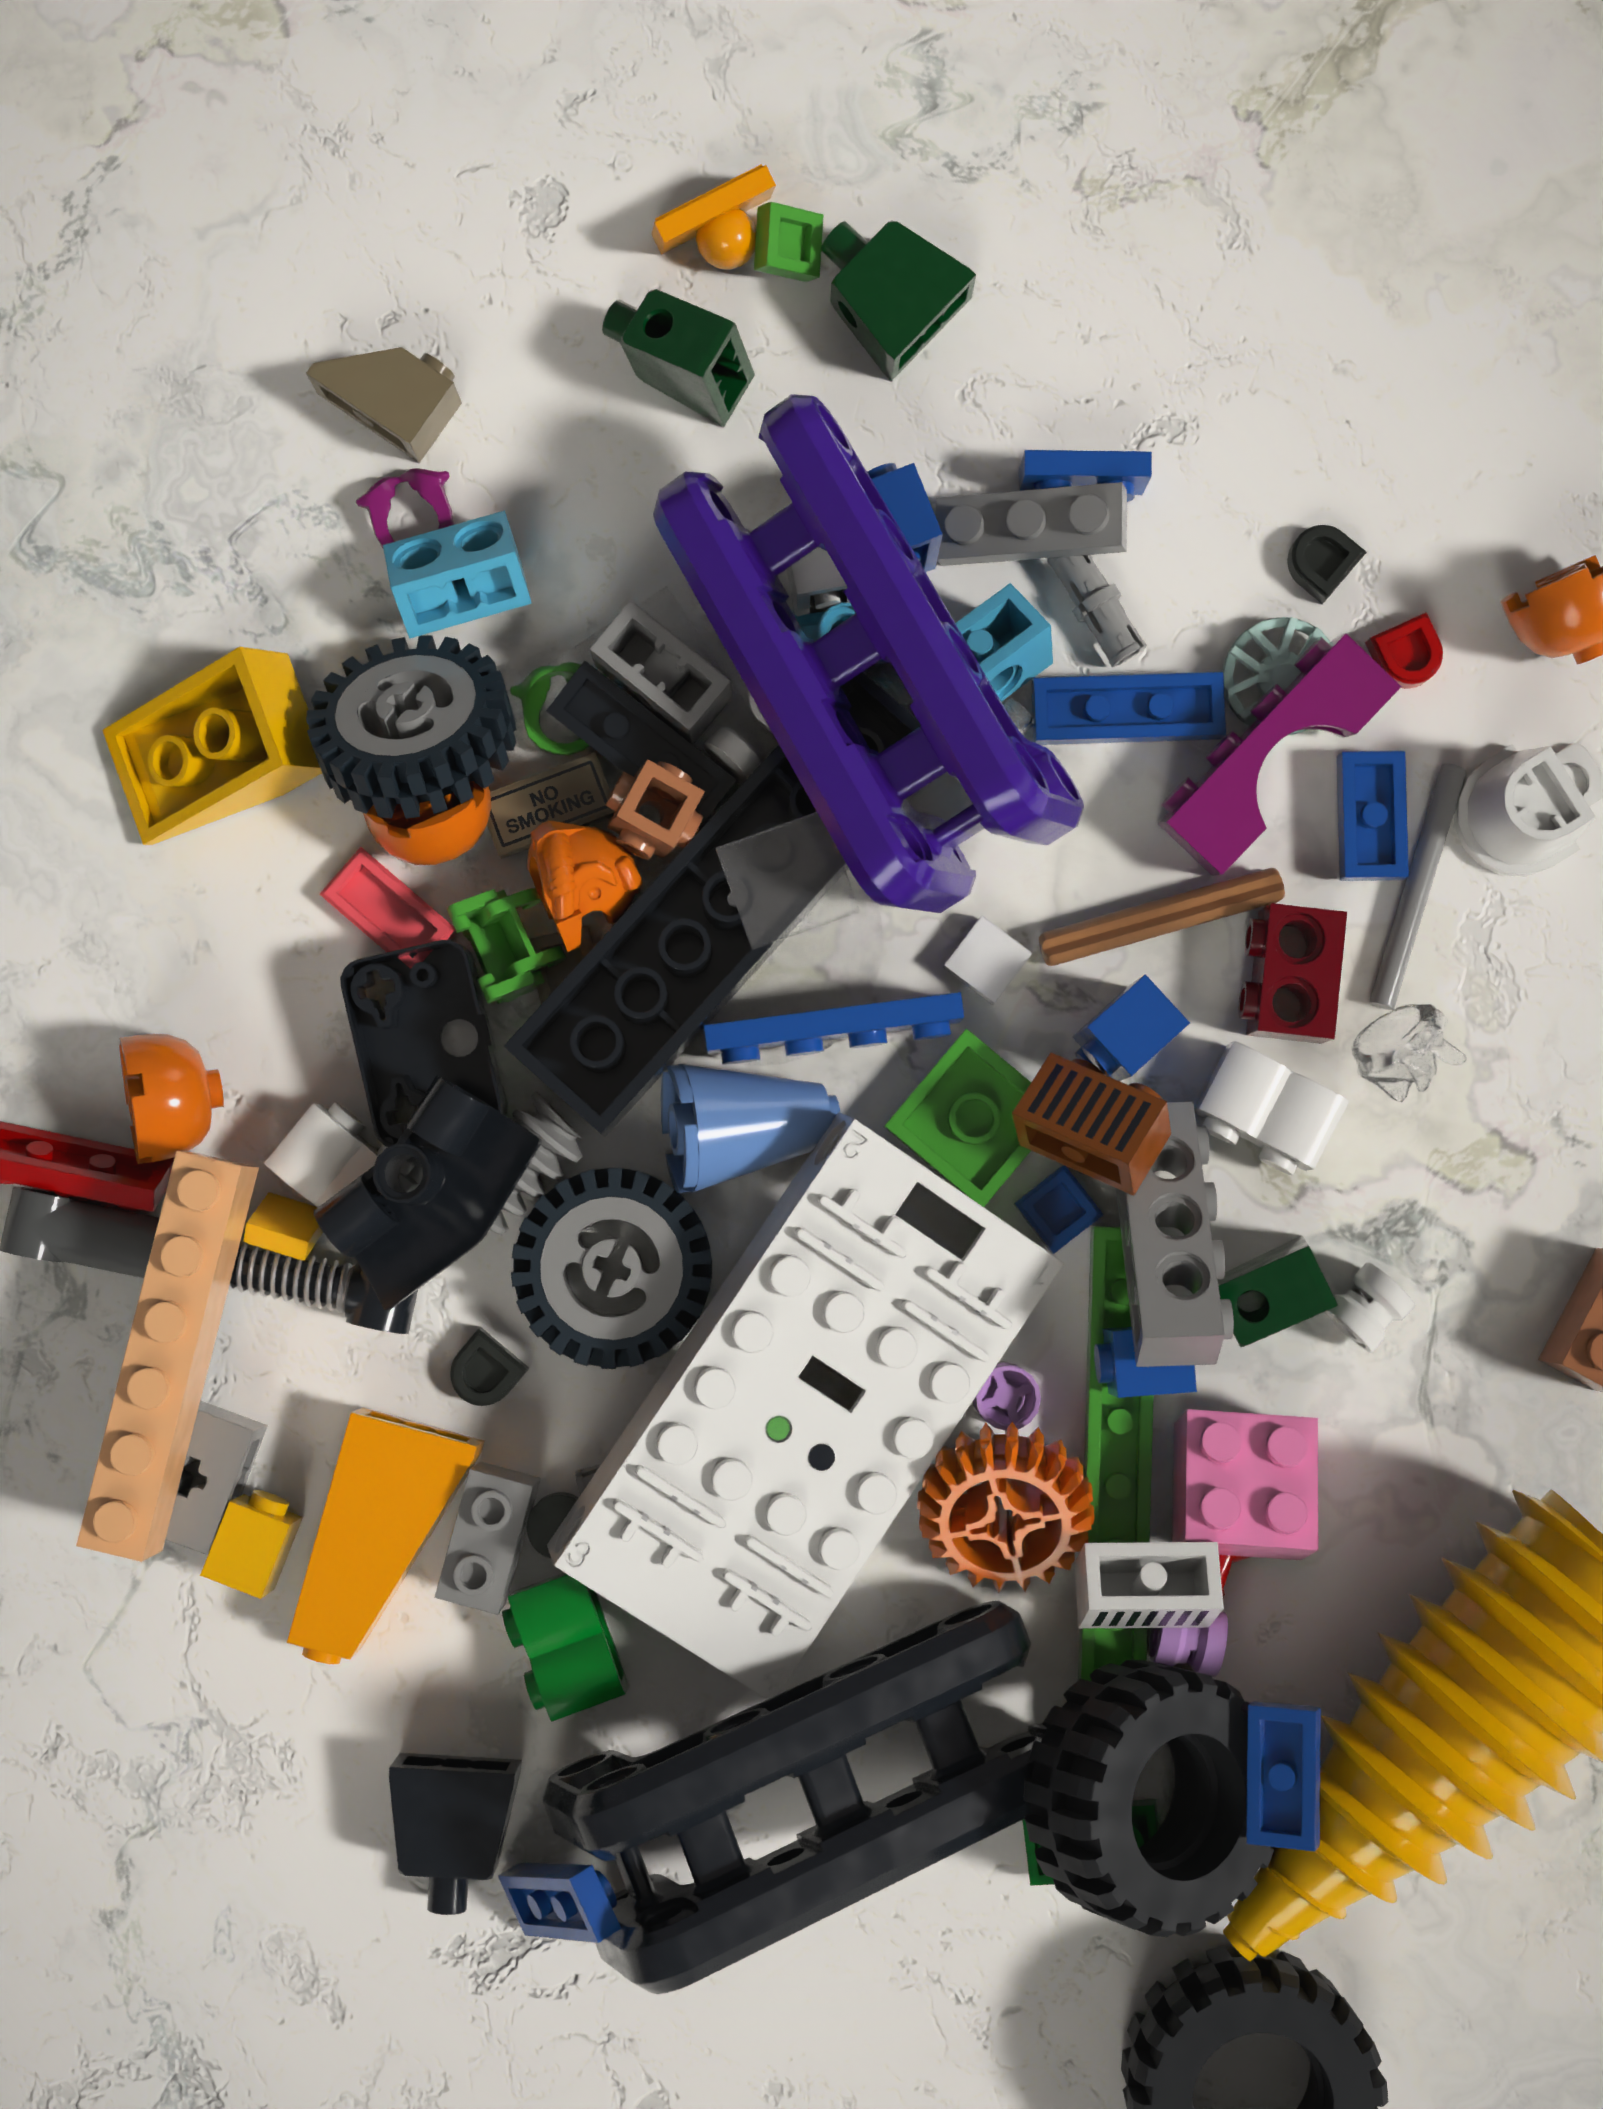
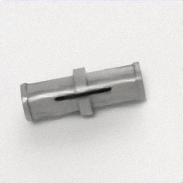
M1091 555L1048 558L1047 562L1065 586L1076 606L1072 612L1078 622H1086L1090 631L1093 632L1101 645V649L1108 658L1111 667L1126 662L1146 648L1145 641L1142 640L1136 628L1133 627L1118 600L1122 596L1115 584H1108Z

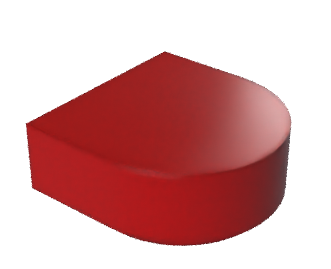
M1427 612L1370 637L1365 642L1371 657L1403 689L1416 688L1427 682L1436 674L1443 659L1442 644Z

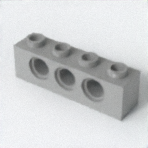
M1167 1102L1171 1136L1134 1196L1116 1188L1136 1367L1213 1365L1217 1363L1223 1340L1232 1339L1234 1320L1230 1299H1220L1218 1279H1224L1225 1252L1222 1240H1212L1210 1221H1215L1217 1216V1194L1214 1182H1204L1202 1165H1207L1209 1161L1208 1131L1206 1126L1196 1125L1193 1102ZM1167 1171L1173 1174L1176 1178H1161L1155 1175L1153 1172ZM1159 1228H1176L1184 1236L1172 1237L1164 1234ZM1180 1285L1190 1290L1193 1295L1177 1296L1168 1291L1166 1286Z

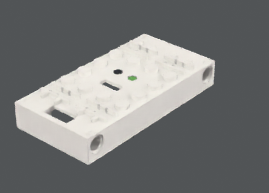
M838 1112L832 1124L812 1150L547 1544L554 1566L765 1699L778 1695L1064 1265V1262L855 1118ZM917 1182L983 1227L962 1260L895 1215ZM812 1356L863 1389L850 1410L845 1409L799 1378V1375Z

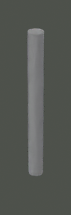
M1442 764L1409 870V877L1405 883L1369 1001L1373 1006L1387 1010H1394L1467 772L1466 769L1453 764Z

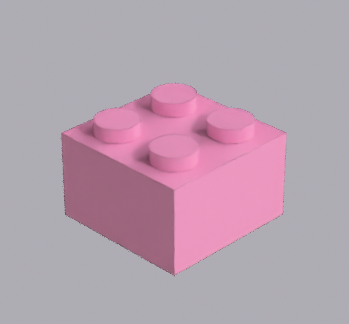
M1187 1409L1174 1423L1172 1542H1218L1219 1555L1303 1560L1318 1551V1418Z

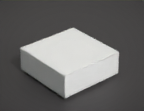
M982 915L943 968L990 1004L994 1005L1032 955V952Z

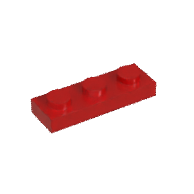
M0 1121V1184H20L53 1191L55 1194L63 1197H82L115 1204L126 1210H145L150 1212L155 1211L166 1193L175 1157L162 1161L138 1164L135 1150L132 1148Z

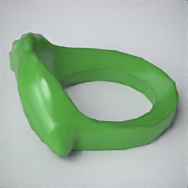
M574 662L562 663L558 666H541L533 670L522 683L510 688L511 694L521 699L524 725L528 737L540 749L555 755L570 756L584 751L590 746L581 738L571 743H557L549 739L542 732L539 724L540 713L551 686V677L556 675L563 676L568 683L581 666V664Z

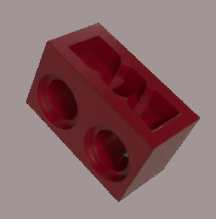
M1270 903L1258 911V919L1250 918L1245 936V955L1254 957L1251 982H1243L1238 1005L1239 1019L1247 1020V1036L1318 1044L1335 1039L1347 912ZM1284 926L1295 927L1303 933L1307 947L1302 958L1290 957L1281 949L1279 934ZM1279 988L1292 991L1299 999L1300 1013L1294 1022L1282 1020L1273 1009V996Z

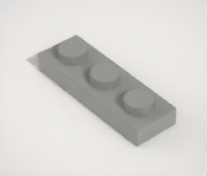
M1122 482L936 498V519L943 534L937 561L942 566L1127 552V489Z

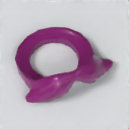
M420 468L409 469L398 477L381 478L356 500V504L359 507L368 510L374 534L382 548L385 544L396 542L389 532L387 519L391 509V498L395 496V486L402 482H408L410 487L417 491L434 508L438 515V529L454 525L452 509L443 487L450 478L449 472H436Z

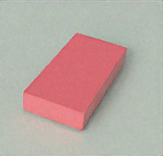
M362 847L356 851L319 894L385 952L439 940H451L457 933L452 924ZM433 950L417 953L413 958L407 955L398 957V959L411 969L414 964L423 962Z

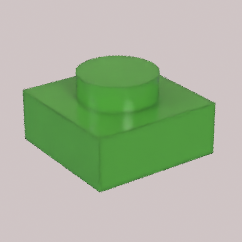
M768 202L758 206L754 270L803 282L820 278L824 215L775 202Z

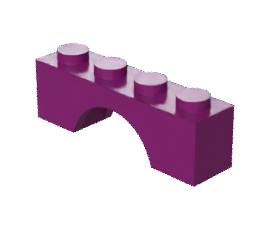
M1347 633L1333 639L1330 643L1322 637L1316 640L1295 662L1294 666L1301 671L1297 678L1285 690L1278 684H1275L1250 710V713L1257 720L1240 737L1233 730L1229 732L1206 756V759L1213 766L1195 784L1187 777L1161 804L1168 813L1158 825L1212 876L1223 875L1267 829L1258 807L1257 780L1266 756L1281 739L1294 731L1306 729L1325 731L1342 738L1355 735L1402 687Z

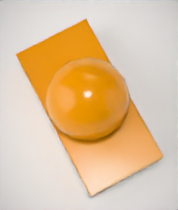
M761 164L655 218L651 235L661 255L696 237L699 253L706 262L716 268L731 270L741 267L748 262L755 252L756 228L745 212L771 199L776 187L767 165L762 166Z

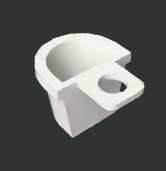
M1579 743L1571 744L1556 754L1551 746L1517 751L1513 744L1509 745L1482 762L1464 779L1454 811V826L1463 849L1480 866L1502 876L1527 877L1557 865L1581 850L1576 840L1596 818L1590 806L1603 798V773L1588 750ZM1563 765L1576 766L1584 773L1586 789L1583 794H1581Z

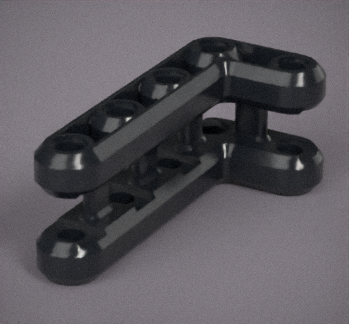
M990 1601L969 1607L656 1751L638 1757H631L615 1750H608L580 1759L552 1774L548 1779L542 1799L554 1833L600 1860H616L626 1889L615 1894L617 1906L613 1908L621 1929L600 1943H595L601 1959L632 1983L650 1993L662 1994L682 1989L1032 1814L1031 1803L1025 1802L1023 1798L1024 1778L1031 1779L1034 1761L1028 1760L1033 1741L1041 1742L1047 1728L1042 1723L1029 1725L1027 1732L1010 1737L989 1748L978 1745L961 1699L982 1690V1683L1016 1666L1024 1667L1031 1647V1641L1020 1613L1001 1601ZM903 1720L915 1721L933 1769L912 1778V1785L875 1803L863 1801L846 1754L866 1745L865 1738ZM785 1776L798 1777L816 1825L796 1834V1841L757 1860L749 1857L744 1859L726 1810L745 1802L744 1795ZM662 1834L670 1837L677 1834L694 1883L679 1885L661 1874L649 1875L638 1845Z

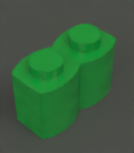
M561 1573L515 1590L508 1596L510 1608L502 1611V1617L511 1644L514 1648L524 1646L530 1659L532 1670L524 1673V1680L529 1698L535 1710L545 1708L551 1722L626 1694L629 1688L627 1678L595 1591L568 1574Z

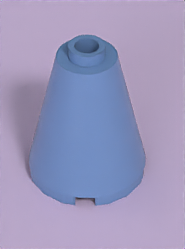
M685 1064L666 1066L668 1072H663L661 1080L662 1134H669L673 1154H665L672 1185L677 1193H693L812 1152L832 1124L837 1113L840 1112L837 1097L835 1095H828L822 1083Z

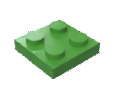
M966 1028L885 1124L884 1128L959 1191L982 1207H985L1031 1152V1150L1019 1145L1012 1112L1031 1082Z

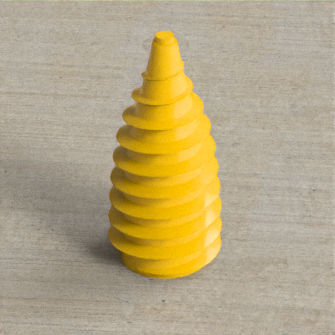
M1552 1489L1541 1500L1513 1490L1512 1493L1523 1518L1508 1533L1475 1522L1488 1554L1475 1569L1442 1558L1454 1591L1441 1606L1409 1594L1422 1626L1409 1644L1377 1632L1391 1662L1379 1683L1347 1672L1361 1701L1350 1724L1321 1715L1333 1745L1320 1768V1846L1315 1852L1272 1847L1275 1851L1268 1867H1260L1254 1876L1255 1881L1258 1883L1245 1900H1238L1233 1907L1234 1911L1227 1915L1230 1923L1222 1931L1233 1947L1248 1961H1252L1258 1954L1266 1957L1287 1941L1297 1940L1300 1937V1933L1330 1916L1337 1919H1345L1346 1907L1370 1894L1386 1902L1395 1903L1397 1901L1394 1880L1414 1870L1438 1884L1445 1885L1447 1883V1876L1440 1853L1456 1845H1460L1485 1859H1492L1493 1854L1484 1828L1485 1824L1502 1816L1526 1829L1536 1830L1525 1795L1542 1785L1575 1800L1576 1795L1565 1764L1580 1753L1603 1762V1534Z

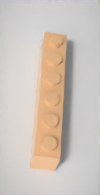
M176 1151L76 1544L78 1547L140 1562L163 1551L259 1167L195 1152Z

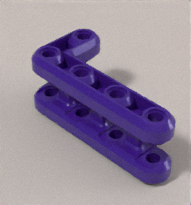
M791 394L764 414L758 438L765 442L783 475L780 478V482L792 503L750 531L742 525L732 506L721 492L724 486L709 473L685 471L659 490L653 512L654 521L860 887L879 905L942 913L970 895L976 878V870L970 869L964 854L958 846L959 844L985 828L992 834L1031 844L1049 845L1078 827L1084 809L1083 800L1070 775L1053 752L1044 746L1027 740L1013 723L836 419L817 397ZM819 547L828 552L846 583L847 588L844 593L856 613L815 641L806 637L786 601L789 595L778 575ZM883 659L893 665L911 696L913 703L910 705V708L921 726L881 753H878V751L870 749L849 712L852 705L841 686ZM948 772L950 776L958 778L973 803L945 821L940 817L918 812L906 799Z

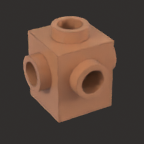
M647 759L634 777L624 771L621 774L605 806L615 811L607 828L619 834L616 842L630 853L650 860L653 854L663 859L676 845L684 849L694 837L703 819V815L697 813L695 809L705 791L691 784L692 778L681 769L666 762L659 761L656 764ZM643 805L656 807L660 813V823L657 824L640 815V807Z

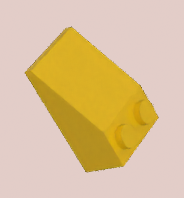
M239 646L102 730L143 845L159 843L283 796L322 774L307 732L309 726L306 718L307 710L309 709L288 653Z

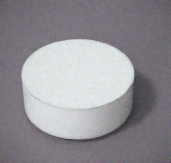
M719 727L703 744L710 759L736 778L737 781L735 783L740 786L763 762L756 749L740 734L728 727Z

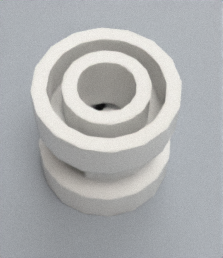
M1366 1262L1353 1276L1354 1286L1346 1294L1335 1295L1334 1298L1338 1306L1325 1311V1314L1352 1341L1367 1352L1372 1353L1385 1339L1384 1330L1392 1321L1403 1320L1414 1309L1415 1303L1393 1279L1375 1265Z

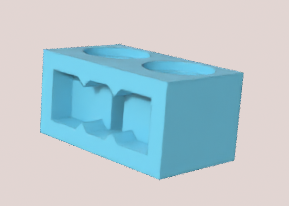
M505 510L383 545L390 587L409 639L532 604L522 562Z

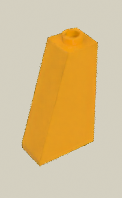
M363 1407L351 1412L287 1643L304 1647L302 1651L304 1657L325 1664H339L341 1658L350 1660L363 1647L467 1478L469 1470L475 1465L481 1455L485 1440Z

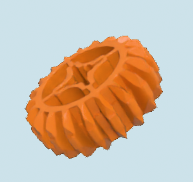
M1013 1421L1005 1430V1434L997 1435L985 1423L980 1430V1439L977 1440L961 1431L958 1438H956L955 1449L947 1446L941 1448L936 1455L935 1464H931L923 1475L922 1489L918 1491L919 1528L922 1532V1537L929 1539V1549L932 1552V1558L946 1557V1567H948L950 1575L968 1570V1579L972 1587L983 1578L992 1579L998 1593L1004 1587L1006 1581H1017L1024 1592H1026L1033 1576H1037L1050 1584L1055 1575V1567L1071 1570L1072 1563L1075 1561V1552H1080L1084 1543H1088V1531L1091 1530V1525L1094 1524V1506L1091 1505L1093 1489L1089 1479L1083 1476V1465L1080 1463L1079 1457L1067 1458V1449L1061 1439L1044 1446V1435L1039 1427L1028 1437L1019 1436L1018 1428Z

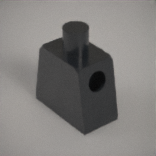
M399 1753L389 1768V1783L398 1870L400 1874L405 1876L429 1877L427 1910L429 1912L441 1915L464 1913L467 1910L469 1879L489 1880L493 1878L503 1849L520 1777L522 1760Z

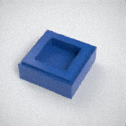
M1061 1165L1013 1203L1051 1254L1056 1253L1104 1215L1065 1165Z

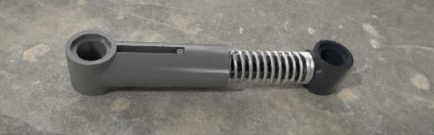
M13 1187L0 1243V1251L27 1258L67 1262L144 1278L159 1217L78 1201L77 1198L63 1197L52 1192ZM246 1242L242 1247L239 1246L229 1285L230 1291L235 1287L241 1293L248 1289L252 1295L260 1291L263 1297L271 1293L275 1300L280 1296L286 1302L293 1298L296 1304L305 1301L308 1307L316 1302L317 1307L321 1309L327 1304L330 1311L337 1309L339 1313L343 1311L347 1323L398 1334H409L418 1293L417 1290L393 1309L384 1310L358 1262L354 1265L347 1262L339 1267L337 1260L332 1265H328L326 1257L322 1259L321 1263H318L315 1255L310 1260L305 1259V1261H301L279 1253H272V1251L266 1249L261 1251V1248L256 1246L251 1249L250 1245Z

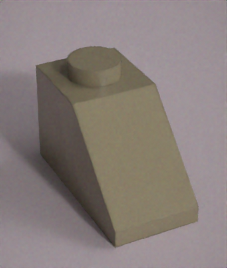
M402 347L316 362L306 372L319 396L418 463L424 458L462 404L455 384L452 381L455 375L447 366L427 353H424L419 359Z

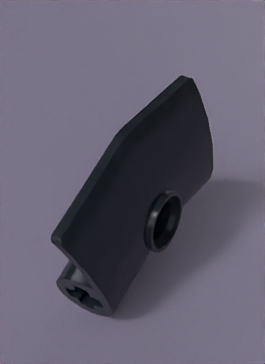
M436 1075L406 1124V1128L397 1143L384 1149L377 1157L372 1168L315 1209V1219L329 1241L342 1254L356 1259L383 1309L391 1310L475 1248L483 1240L539 1149L542 1140L473 1094ZM415 1157L422 1166L423 1177L415 1190L407 1192L400 1184L399 1171L406 1160Z

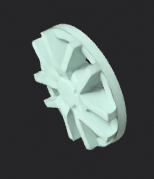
M1277 617L1253 625L1235 640L1224 661V694L1229 707L1240 721L1250 727L1257 720L1250 713V710L1260 699L1245 709L1236 693L1256 684L1262 696L1275 684H1278L1285 690L1301 673L1294 666L1300 656L1320 637L1328 643L1331 642L1321 629L1297 618ZM1285 628L1278 648L1261 632L1268 629ZM1294 630L1309 636L1299 655L1289 651ZM1250 639H1253L1267 655L1260 663L1242 651ZM1236 660H1238L1251 670L1255 676L1234 685L1233 673ZM1297 730V731L1292 732V733L1289 734V735H1294V734H1297V733H1301V732L1306 731V730Z

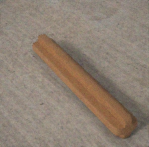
M1268 868L1043 932L1039 937L1041 954L1048 966H1055L1263 907L1270 903H1277L1285 897L1284 884L1276 868Z

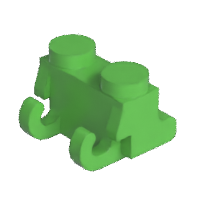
M536 888L526 889L507 896L504 889L498 892L492 889L456 902L447 908L456 932H462L465 938L471 942L485 974L477 980L487 1003L494 1001L497 1004L510 1002L519 996L532 992L545 983L541 972H535L536 970L544 966L550 968L566 960L562 946L553 947L536 954L518 915L517 908L522 907L523 910H526L541 901Z

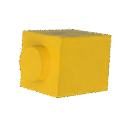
M253 1490L251 1496L243 1494L229 1501L200 1576L262 1599L275 1589L303 1517L287 1511L290 1502L286 1499L262 1490Z

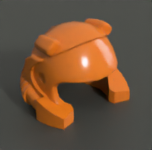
M548 820L541 823L531 832L527 869L548 918L554 920L567 952L579 948L581 945L583 916L592 911H602L607 922L614 924L630 907L635 894L641 892L640 886L643 884V881L631 853L616 842L617 837L613 833L598 827H587Z

